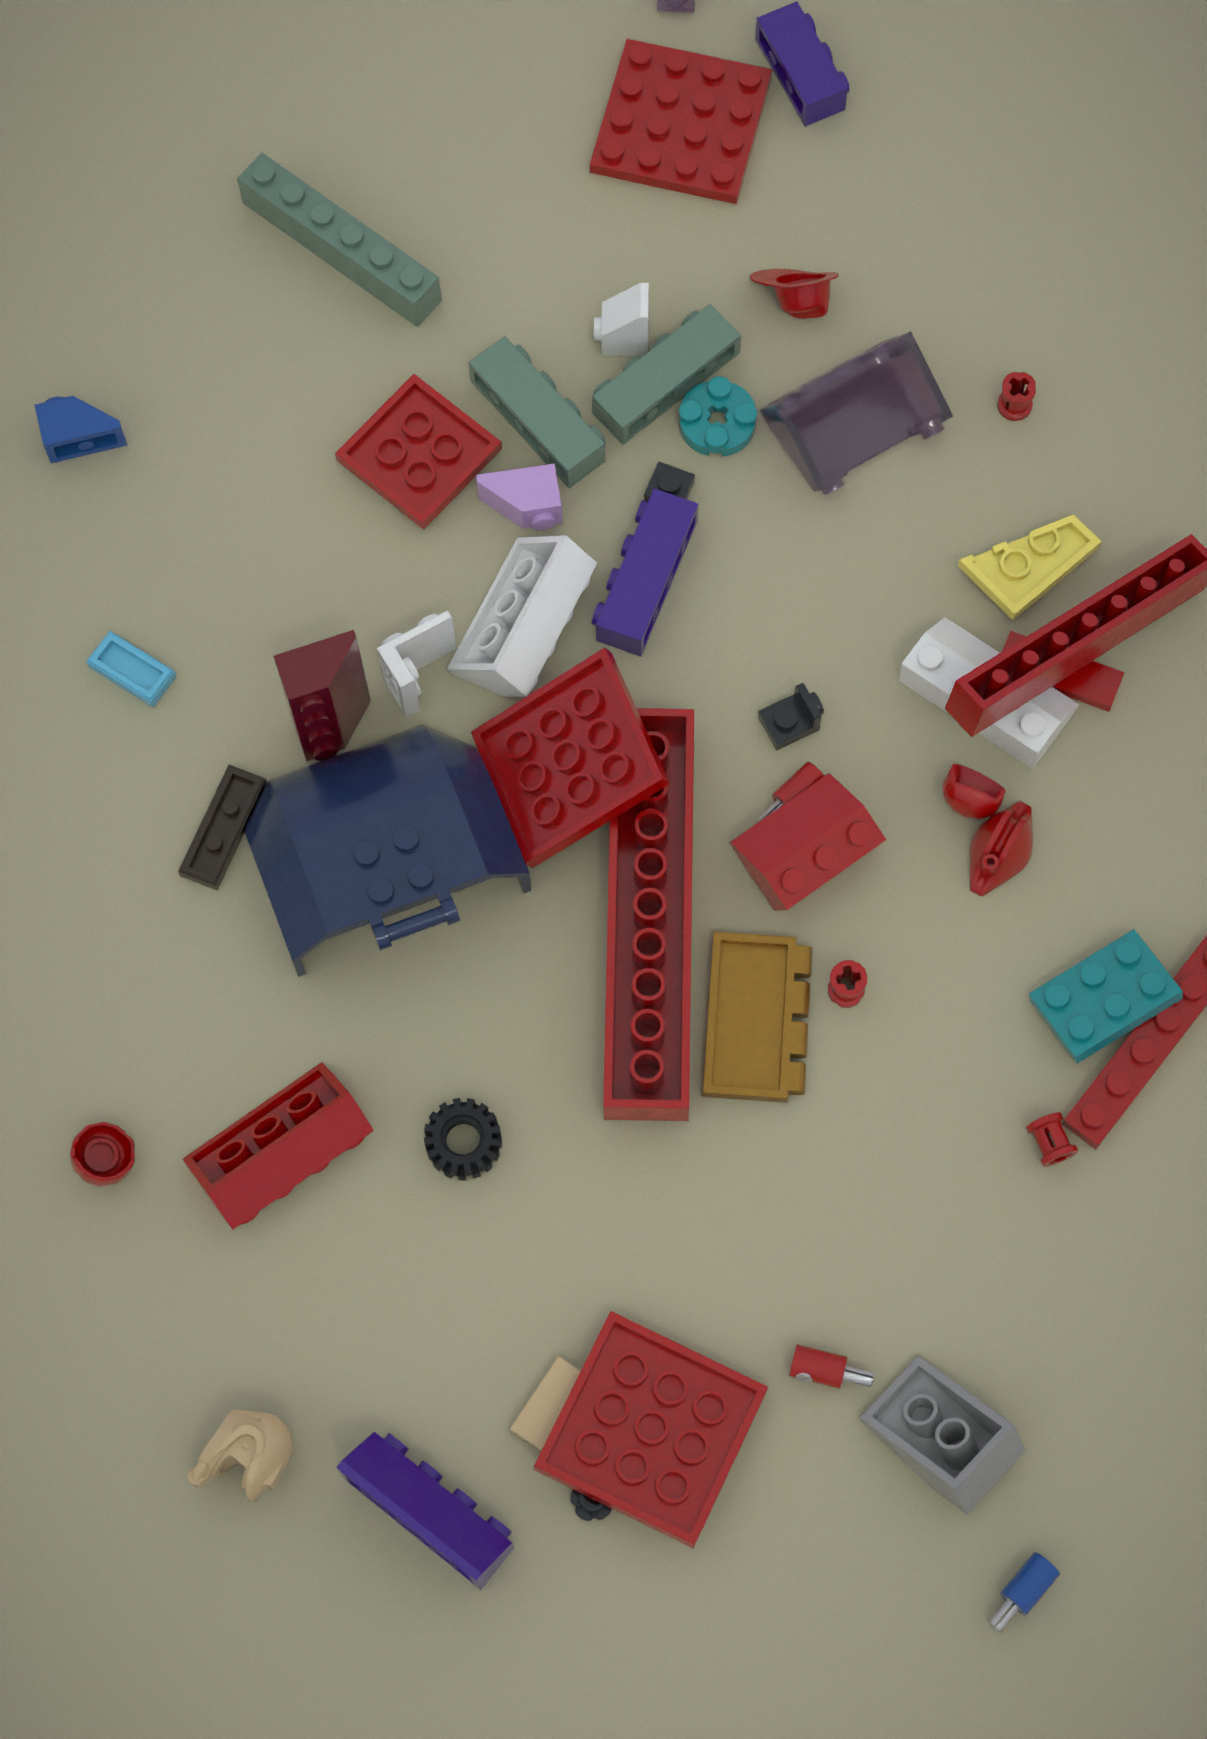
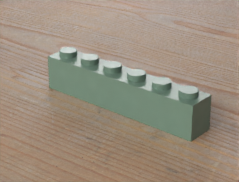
M261 153L237 178L243 204L416 327L442 301L440 281L437 275L264 153Z

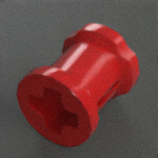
M1012 372L1004 378L1002 393L999 396L997 407L999 413L1007 420L1020 421L1031 413L1032 400L1036 394V381L1031 375L1026 372Z
M844 960L837 963L830 973V982L828 983L830 1000L842 1008L856 1006L865 994V987L867 985L865 968L853 960ZM848 978L849 983L854 985V989L847 990L846 985L841 983V979Z
M1061 1112L1045 1115L1026 1126L1028 1134L1034 1135L1043 1155L1041 1163L1043 1167L1058 1164L1078 1153L1076 1145L1070 1144L1061 1124L1063 1116ZM1049 1132H1050V1134H1051V1136H1052V1138H1053V1141H1054V1143H1055V1147H1054V1145H1053V1143H1052V1141H1051V1138H1050V1136H1049Z

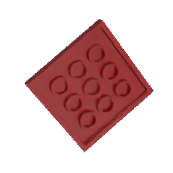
M626 39L589 164L590 173L737 204L770 86L772 69Z
M605 647L471 731L480 756L502 803L524 861L531 868L541 864L670 784L613 654Z
M610 1311L534 1464L533 1470L694 1548L768 1390V1386Z

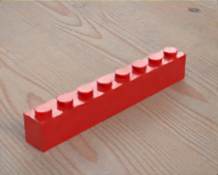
M1190 534L956 680L944 709L971 737L977 735L1205 590L1207 586V549Z

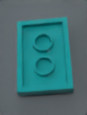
M1133 929L1029 993V999L1075 1063L1078 1064L1183 999V991L1137 931Z

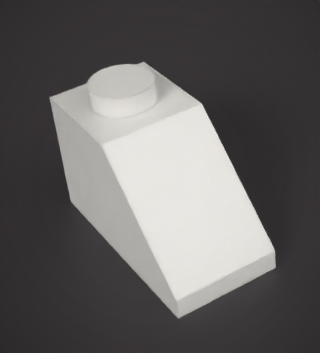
M639 283L602 302V317H594V341H601L602 356H644L648 352L649 283Z

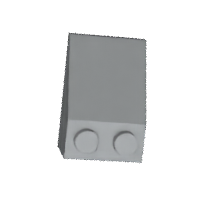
M919 1355L860 1417L861 1421L927 1484L966 1515L1025 1452L1015 1425Z

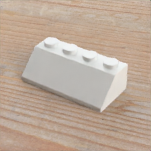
M566 535L518 537L446 670L452 675L502 697H527L529 692L536 686L538 675L547 658L554 652L560 633L572 618L573 609L582 592L588 587L591 580L590 576L597 562Z
M944 617L923 634L902 662L899 682L948 713L944 708L956 680L998 655L999 652ZM1051 687L978 734L1031 769H1034L1078 709L1079 704Z

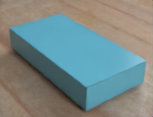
M111 631L108 632L86 661L89 668L151 707L155 706L177 677L174 670Z

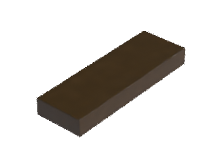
M228 765L179 868L178 873L180 877L218 891L245 833L244 829L267 785L266 778Z

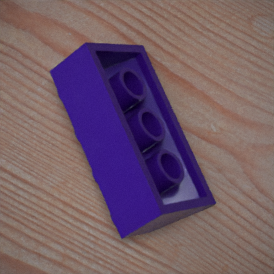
M374 1431L338 1464L337 1470L344 1480L477 1588L482 1590L514 1549L513 1543L507 1539L512 1532L495 1517L490 1516L486 1522L473 1510L477 1503L460 1489L456 1488L453 1493H450L440 1485L439 1482L443 1476L428 1463L422 1460L417 1466L404 1456L409 1449L393 1435L388 1433L383 1439Z

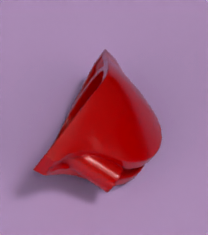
M1019 801L1007 809L994 814L977 828L970 844L971 892L983 897L1026 867L1031 858L1033 848L1031 806Z

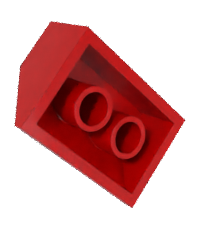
M827 773L731 840L729 844L773 910L780 911L790 909L886 841V838L865 806L830 773Z

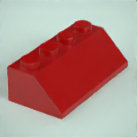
M321 1062L182 1160L233 1230L240 1224L253 1220L260 1210L276 1199L287 1196L297 1184L310 1175L324 1170L329 1162L341 1153L357 1147L364 1140V1137L374 1130L351 1093Z

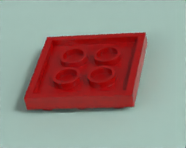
M413 374L335 453L337 462L424 530L502 450V441L416 374Z

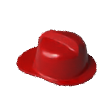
M766 269L753 272L750 275V280L757 284L772 286L779 305L784 312L794 318L807 319L819 318L827 314L830 300L831 280L839 277V274L837 272L814 273L794 269Z

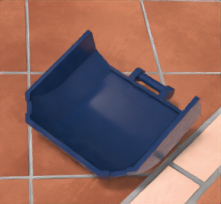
M423 724L270 779L244 829L298 977L306 974L301 958L327 939L370 924L381 951L392 947L391 942L444 922H447L448 925L459 922L460 917L451 893L492 878L517 877L523 893L531 891L530 873L495 786L479 752L474 746ZM438 899L440 906L387 926L384 925L382 920L432 900Z

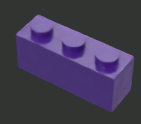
M796 1L757 17L755 40L804 126L806 127L844 111L847 93L850 92L849 82L846 75L842 71L838 72L835 68L832 53L827 43H821L816 35V27L809 13L804 14Z

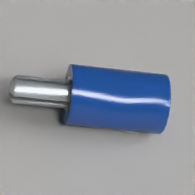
M1034 1552L1000 1592L1006 1601L989 1620L990 1626L993 1627L1010 1606L1012 1608L994 1628L995 1631L1001 1632L1017 1611L1026 1616L1059 1577L1060 1572L1042 1555Z

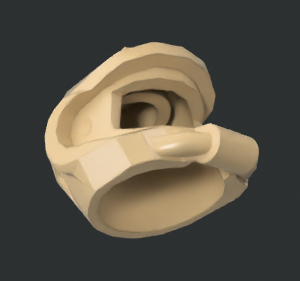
M233 1409L226 1416L217 1432L198 1458V1464L189 1470L188 1480L194 1487L203 1488L210 1481L225 1474L229 1469L240 1465L245 1469L242 1479V1490L246 1491L247 1500L256 1502L267 1489L275 1490L294 1451L292 1432L284 1421L274 1414Z

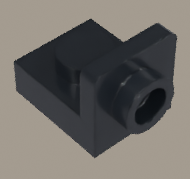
M804 683L795 686L793 695L759 710L758 718L777 751L819 731L821 715L824 714V709L815 692L809 693Z

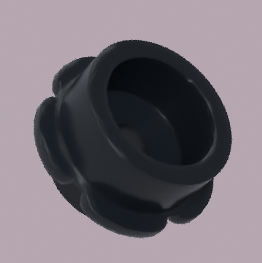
M572 1490L571 1503L575 1505V1513L585 1521H591L595 1518L602 1520L610 1514L612 1508L597 1501L590 1503L589 1497Z

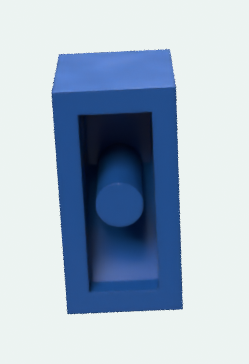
M74 396L65 398L52 397L44 403L34 405L43 446L51 464L127 446L126 438L118 419Z

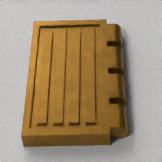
M713 932L703 1097L787 1103L788 1095L805 1094L806 1064L790 1062V1058L802 1059L807 1057L808 1023L792 1021V1018L809 1017L811 984L803 981H794V978L811 977L812 947L796 945L797 937Z

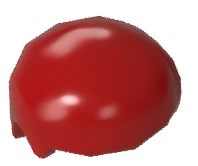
M960 764L952 765L942 785L946 803L954 812L965 818L981 820L993 816L1000 808L1005 794V788L980 772Z
M107 1122L87 1125L75 1136L72 1142L70 1159L73 1170L84 1182L98 1187L117 1184L129 1174L135 1163L134 1141L117 1125Z

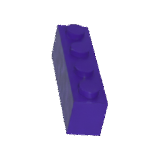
M655 488L651 493L649 501H641L635 517V523H638V527L634 535L628 534L622 546L621 556L624 557L621 567L620 569L613 568L606 586V590L610 591L605 603H598L593 614L592 625L596 626V641L640 657L642 656L698 522V503Z

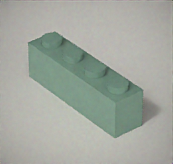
M711 304L700 312L697 310L693 311L683 320L681 327L671 335L666 333L659 337L653 344L652 349L644 356H636L625 365L621 374L612 381L607 379L598 385L592 395V414L624 445L685 397L693 387L703 383L740 353L741 335Z
M504 336L469 362L470 380L546 464L555 463L556 475L568 488H571L605 462L606 440L596 426H588L583 421L578 407L571 399H563L559 395L551 377L546 372L541 371L539 373L535 369L526 350L519 344L514 346Z

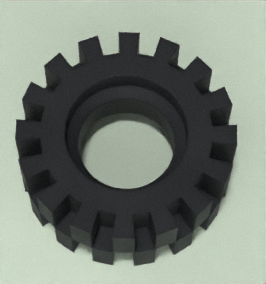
M460 1098L452 1099L453 1104L447 1106L446 1102L439 1105L440 1110L437 1113L433 1111L429 1116L430 1122L425 1125L424 1129L425 1148L429 1160L433 1162V1166L438 1171L442 1170L446 1177L452 1179L454 1175L458 1176L459 1180H466V1176L473 1175V1178L476 1179L481 1177L480 1172L483 1170L488 1172L492 1169L493 1161H497L500 1156L499 1150L502 1148L500 1126L494 1113H490L488 1107L483 1103L479 1106L475 1104L474 1099L467 1098V1102H461ZM457 1125H470L480 1135L478 1146L468 1154H457L450 1150L447 1145V1135Z

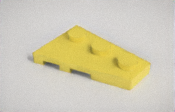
M1073 514L1032 530L1028 536L1010 543L1005 541L994 545L990 551L977 556L969 555L959 559L958 567L1012 620H1015L1097 551L1102 541Z

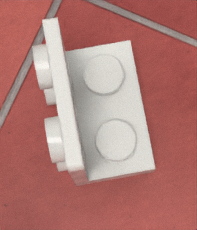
M445 611L440 615L431 614L426 616L418 623L417 627L404 634L395 633L389 636L377 648L382 679L405 718L420 711L418 696L422 694V691L416 681L419 679L417 670L456 649L453 618L449 611Z

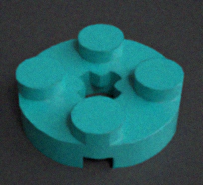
M718 376L708 382L700 383L693 387L683 398L679 407L680 432L684 441L696 452L708 456L709 452L715 454L722 453V456H729L744 449L753 438L757 421L755 403L745 389L735 383H731L727 378ZM711 413H724L726 423L721 424L716 421L711 424L709 422Z

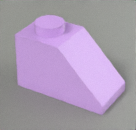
M555 463L476 475L479 500L521 528L546 530L552 528L555 524L563 523Z

